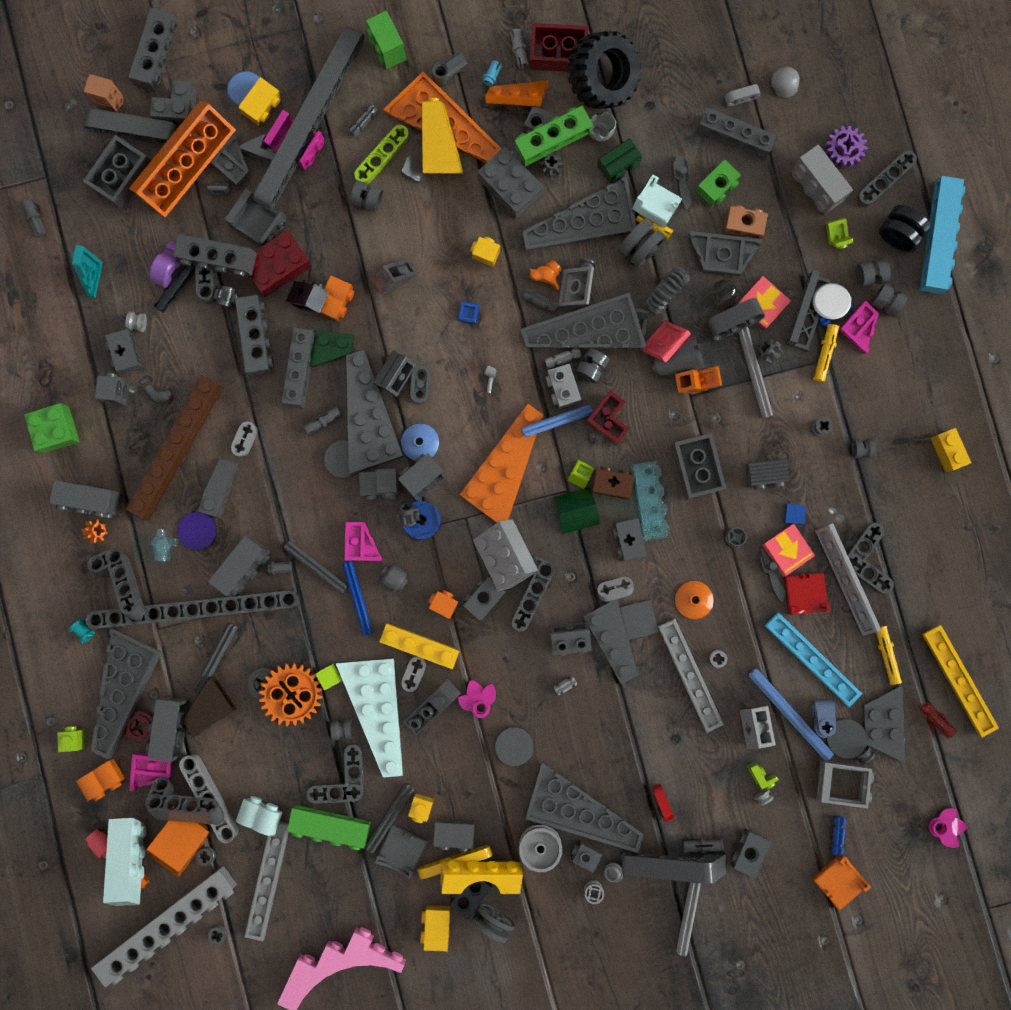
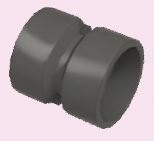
M357 180L352 189L350 204L358 207L364 205L367 210L377 212L383 198V188L374 185L369 187L368 183Z
M886 258L875 259L872 263L870 261L860 262L856 265V278L860 287L872 286L874 282L882 284L890 281V265Z
M884 283L875 294L871 304L878 309L885 308V313L895 318L905 305L908 296L900 291L894 292L893 287Z
M588 348L583 357L585 361L580 362L575 372L587 381L597 383L602 374L600 370L605 369L610 359L598 350Z

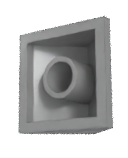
M594 267L563 270L559 307L579 310L589 306Z

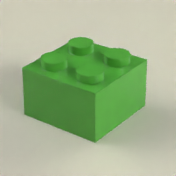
M387 10L366 20L368 28L365 30L368 35V41L371 47L375 48L376 57L380 65L384 64L387 70L406 61L404 44Z
M59 403L24 414L34 451L44 454L80 442L69 406Z

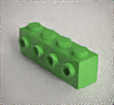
M295 805L291 811L287 832L292 833L291 835L301 838L304 835L311 837L313 841L322 842V840H327L335 846L345 844L349 845L350 849L360 850L366 846L371 821Z

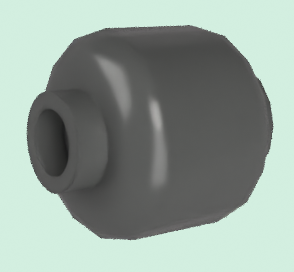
M391 564L388 567L385 565L379 572L381 576L379 583L390 592H400L408 582V579H406L407 573L396 564Z

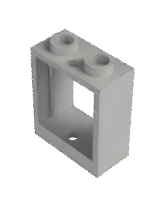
M820 760L816 799L823 803L868 808L869 803L872 801L870 786L874 781V773L867 766ZM833 768L861 772L858 800L830 796Z

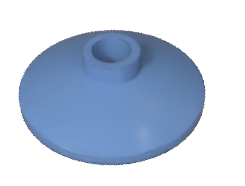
M414 424L403 433L401 447L405 455L414 461L421 454L426 455L429 453L433 457L439 447V438L432 427L426 424ZM419 438L423 439L421 445L416 444V440Z

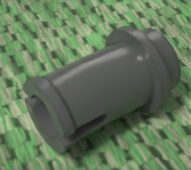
M291 560L276 563L271 561V563H268L269 575L276 576V574L293 573Z

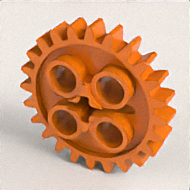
M293 662L291 667L285 663L283 669L277 665V672L271 669L272 676H264L267 683H260L264 689L258 692L264 696L258 699L259 702H265L261 705V709L267 708L265 715L272 714L271 721L278 718V725L285 721L286 726H288L290 721H292L294 726H296L297 720H300L303 724L305 716L311 719L310 712L317 713L314 706L321 705L317 699H322V695L317 694V692L322 691V687H316L320 682L319 680H313L316 677L315 673L309 675L311 670L309 667L305 671L303 670V664L296 668L295 662ZM291 676L297 677V682L294 685L287 684V680ZM279 681H283L287 688L294 692L295 698L302 705L301 708L297 706L290 696L287 697L288 694L279 684ZM274 689H281L282 694L280 697L275 698L271 696ZM308 691L309 697L302 700L299 698L301 692ZM291 703L294 705V709L291 712L284 711L286 704Z

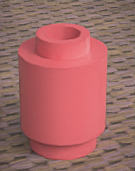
M96 829L85 841L88 843L87 846L99 859L101 857L106 859L108 837L103 831L100 832Z

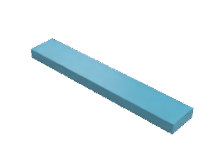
M776 612L764 625L847 707H850L862 695L779 612Z

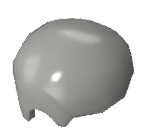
M789 66L778 68L772 74L771 88H774L778 97L788 98L798 91L800 82L798 72Z
M603 112L601 115L594 114L590 118L593 124L592 133L589 134L591 139L602 142L608 140L614 134L616 120L613 115Z

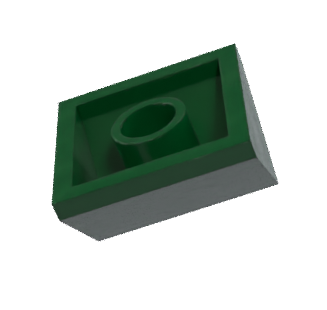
M590 487L553 497L563 534L600 524L597 505Z

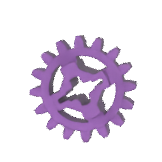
M841 126L839 131L835 129L832 135L830 134L827 138L828 141L825 147L829 149H827L825 154L831 155L829 159L835 160V166L841 163V168H844L846 164L851 168L854 164L857 165L860 159L865 157L864 153L868 147L864 145L867 143V140H862L864 133L858 134V128L852 131L851 126H848L846 130Z

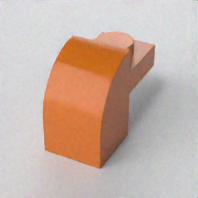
M717 366L701 371L689 370L675 374L678 393H696L722 386L720 370Z

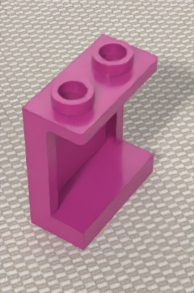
M282 110L263 141L267 148L276 152L294 121L288 112ZM317 131L314 133L303 156L299 160L297 166L303 170H306L307 166L313 163L315 153L323 147L324 137L322 132Z

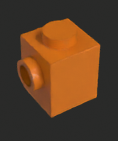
M443 589L442 593L439 591L436 594L433 593L428 604H430L429 609L451 619L459 601L452 598V593Z

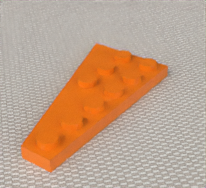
M527 404L460 493V496L496 523L509 520L537 434L525 438L522 435L521 429L524 426L542 421L543 414Z

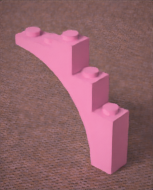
M356 927L347 949L337 941H328L319 962L315 961V958L311 955L301 954L277 1004L288 1010H297L303 998L315 985L340 970L355 966L372 965L389 968L401 973L406 959L398 952L391 953L385 950L386 948L381 944H372L374 935L371 934V931L363 927L360 929Z

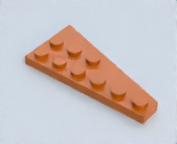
M424 72L417 76L383 109L384 113L422 131V102H428V98H438L439 101L445 104L457 149L485 163L502 150Z

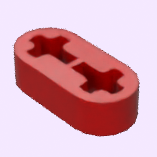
M661 784L651 787L664 821L667 822L674 819Z

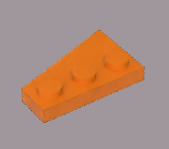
M548 80L490 86L485 95L486 103L541 107L548 89Z

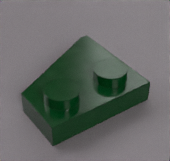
M316 330L311 367H317L319 364L332 362L337 358H343L346 355L352 354L354 335Z

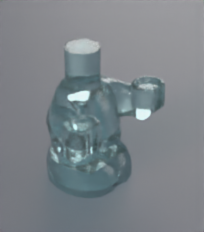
M157 529V537L154 539L149 538V546L153 547L152 561L171 560L170 547L179 546V539H169L165 537V529Z

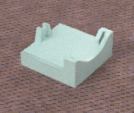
M652 175L641 194L637 197L632 209L665 228L682 198L658 185L659 178Z

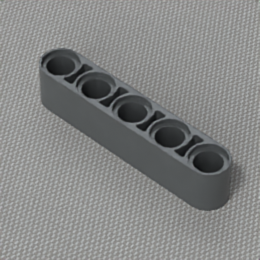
M93 108L87 109L84 129L93 133L110 136L116 135L122 138L165 144L178 128L175 123L170 121Z

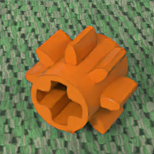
M99 519L85 522L86 527L81 529L84 536L83 539L90 540V544L96 543V541H104L103 536L108 533L106 532L105 524L99 523Z

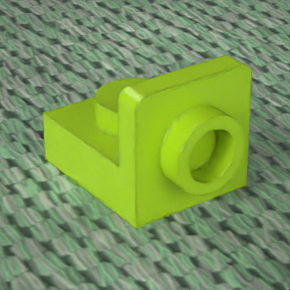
M754 762L747 765L756 785L761 789H770L779 780L774 774L764 778L766 772L761 765L758 766Z

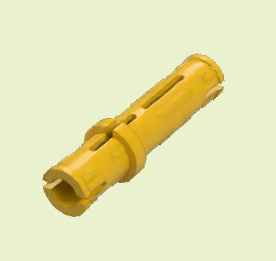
M827 325L824 340L821 341L822 348L813 377L815 381L825 382L832 352L837 345L835 342L840 328L837 325Z
M887 625L880 626L881 630L876 632L879 642L877 646L881 650L890 685L900 684L902 680L892 648L894 644L890 641Z

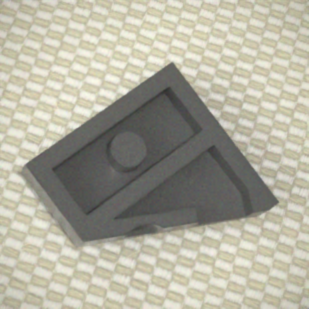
M232 134L210 163L238 187L250 175V171L240 150L237 138Z

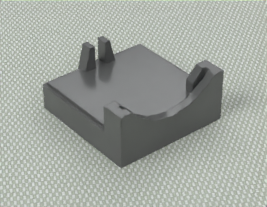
M393 823L375 863L391 868L406 878L411 879L428 840Z

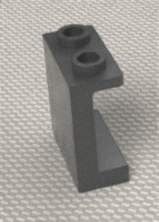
M246 188L225 220L231 227L260 246H263L276 238L277 232L285 227L287 218L283 212H279L274 208H267L253 200L254 194Z

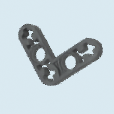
M871 523L864 528L847 552L849 559L855 558L854 562L858 566H862L860 569L853 566L857 577L878 593L887 594L894 588L893 580L866 561L884 535V528L881 524ZM871 528H877L876 532L878 535H873L870 540L864 538V536L870 537L872 534ZM862 541L868 545L866 552H861L858 548L859 543ZM866 568L871 569L873 572L871 579H866L863 575ZM876 579L881 582L887 581L886 586L888 587L887 589H881L882 585L879 582H874V584L872 582Z
M350 744L344 751L345 783L316 784L311 786L307 791V799L311 803L355 802L362 798L364 794L363 751L360 745ZM352 747L359 753L355 755V762L359 761V764H348V761L352 762V755L348 754ZM351 767L358 768L360 772L358 777L353 778L349 775ZM344 787H347L346 791H352L353 787H356V790L360 791V793L356 797L349 793L346 795L347 798H344ZM324 788H327V799H324L325 795H319L317 799H315L314 795H311L315 789L320 793L325 791ZM332 788L340 790L341 795L339 798H333L330 795Z

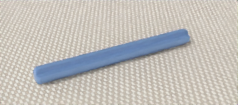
M757 668L749 673V677L825 761L831 759L834 754L764 675Z

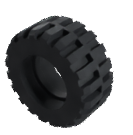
M617 31L588 34L587 37L581 38L579 44H576L572 49L574 53L570 54L568 60L570 61V66H567V72L570 74L568 81L569 84H572L571 90L573 94H577V99L580 102H584V105L595 109L615 108L622 106L633 97L634 94L632 92L637 90L639 86L637 83L641 80L640 69H642V65L638 59L640 58L639 52L635 51L636 46L633 42H629L630 39L626 35H622ZM602 53L607 55L612 65V78L606 88L602 86L597 77V62Z

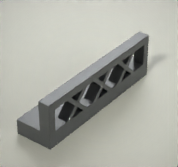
M814 269L808 274L786 345L804 351L809 350L820 317L815 309L811 311L809 307L814 296L813 294L816 292L817 281L825 284L831 283L830 279L819 276L820 271ZM810 315L813 321L812 326L805 328V318ZM803 332L807 338L805 345L797 343L800 334Z

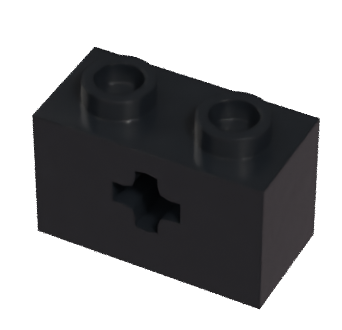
M306 280L302 282L294 281L286 302L300 310L320 314L329 292L323 289V285L314 281L313 283Z

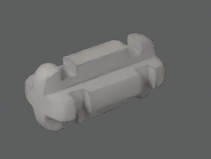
M570 676V679L563 680L558 683V686L555 685L553 688L557 695H561V692L565 693L573 688V685L576 686L577 682L573 676Z

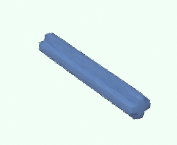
M586 405L524 426L521 429L522 435L526 438L590 416L593 413L591 405Z

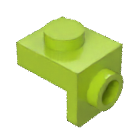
M843 217L825 222L829 245L836 247V249H842L847 247V244L853 243V238L849 237L846 218Z

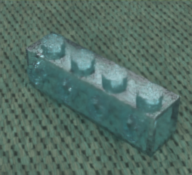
M656 461L633 464L631 467L633 476H635L634 486L643 540L650 541L668 538L670 525L665 520L667 506L662 501L664 487L659 482V477H661L660 465L657 466Z

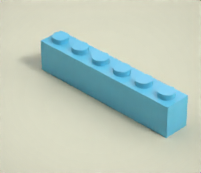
M941 176L935 182L929 220L930 229L927 234L919 291L943 294L952 285L950 275L955 265L953 254L958 245V242L955 240L956 234H958L960 229L958 219L963 209L961 198L965 194L964 179Z

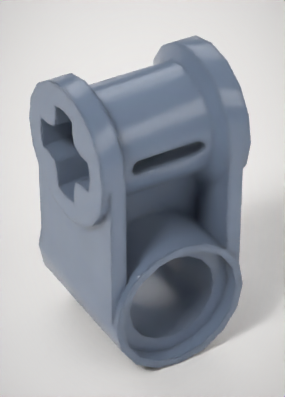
M833 700L812 701L814 731L820 738L832 736L836 732V710ZM822 726L828 727L829 731L822 730Z

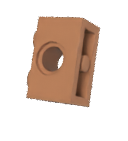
M89 74L84 93L96 107L118 113L119 107L123 105V95L112 80Z
M740 205L731 206L727 212L723 234L762 239L765 233L768 213H764L760 209L748 210ZM742 219L749 220L750 225L743 224Z

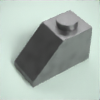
M405 259L382 266L371 279L380 293L384 294L399 288L417 276L418 273L411 262Z

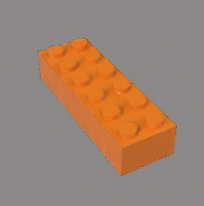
M199 101L129 189L155 212L166 217L236 130L209 103Z

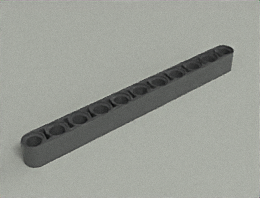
M348 26L343 29L257 187L253 198L255 202L270 209H273L277 204L299 160L303 156L364 42L363 33Z
M280 591L144 606L145 613L137 621L128 618L120 609L93 611L87 615L86 624L92 629L287 609L296 607L300 602V597L295 591ZM288 594L294 597V602L291 605L287 604L285 600ZM269 596H272L275 600L272 607L266 603ZM250 598L255 600V607L253 609H250L247 605ZM231 600L236 603V608L233 611L228 607ZM212 602L217 606L214 613L209 610V605ZM193 604L197 606V613L195 615L190 612V607ZM174 606L178 609L176 617L171 614V609ZM154 609H157L159 612V616L156 619L152 617ZM116 613L120 615V620L118 623L114 621V615ZM97 615L101 618V622L98 625L94 621Z

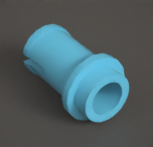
M492 61L487 73L482 76L483 83L489 87L496 84V78L502 69L501 64L497 67L499 63L497 61Z

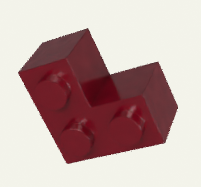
M610 390L589 417L586 425L617 446L630 429L615 418L626 401Z

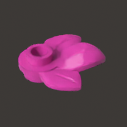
M471 680L467 686V695L458 697V701L464 710L472 711L473 715L477 718H484L490 713V705L496 699V690L493 684L483 689L478 682ZM480 704L485 707L482 712L477 710V706Z
M954 808L944 809L939 817H935L929 822L928 826L930 833L935 837H939L941 843L950 848L959 847V841L956 836L968 828L962 820L956 818L957 810ZM937 824L941 826L939 830L935 829Z

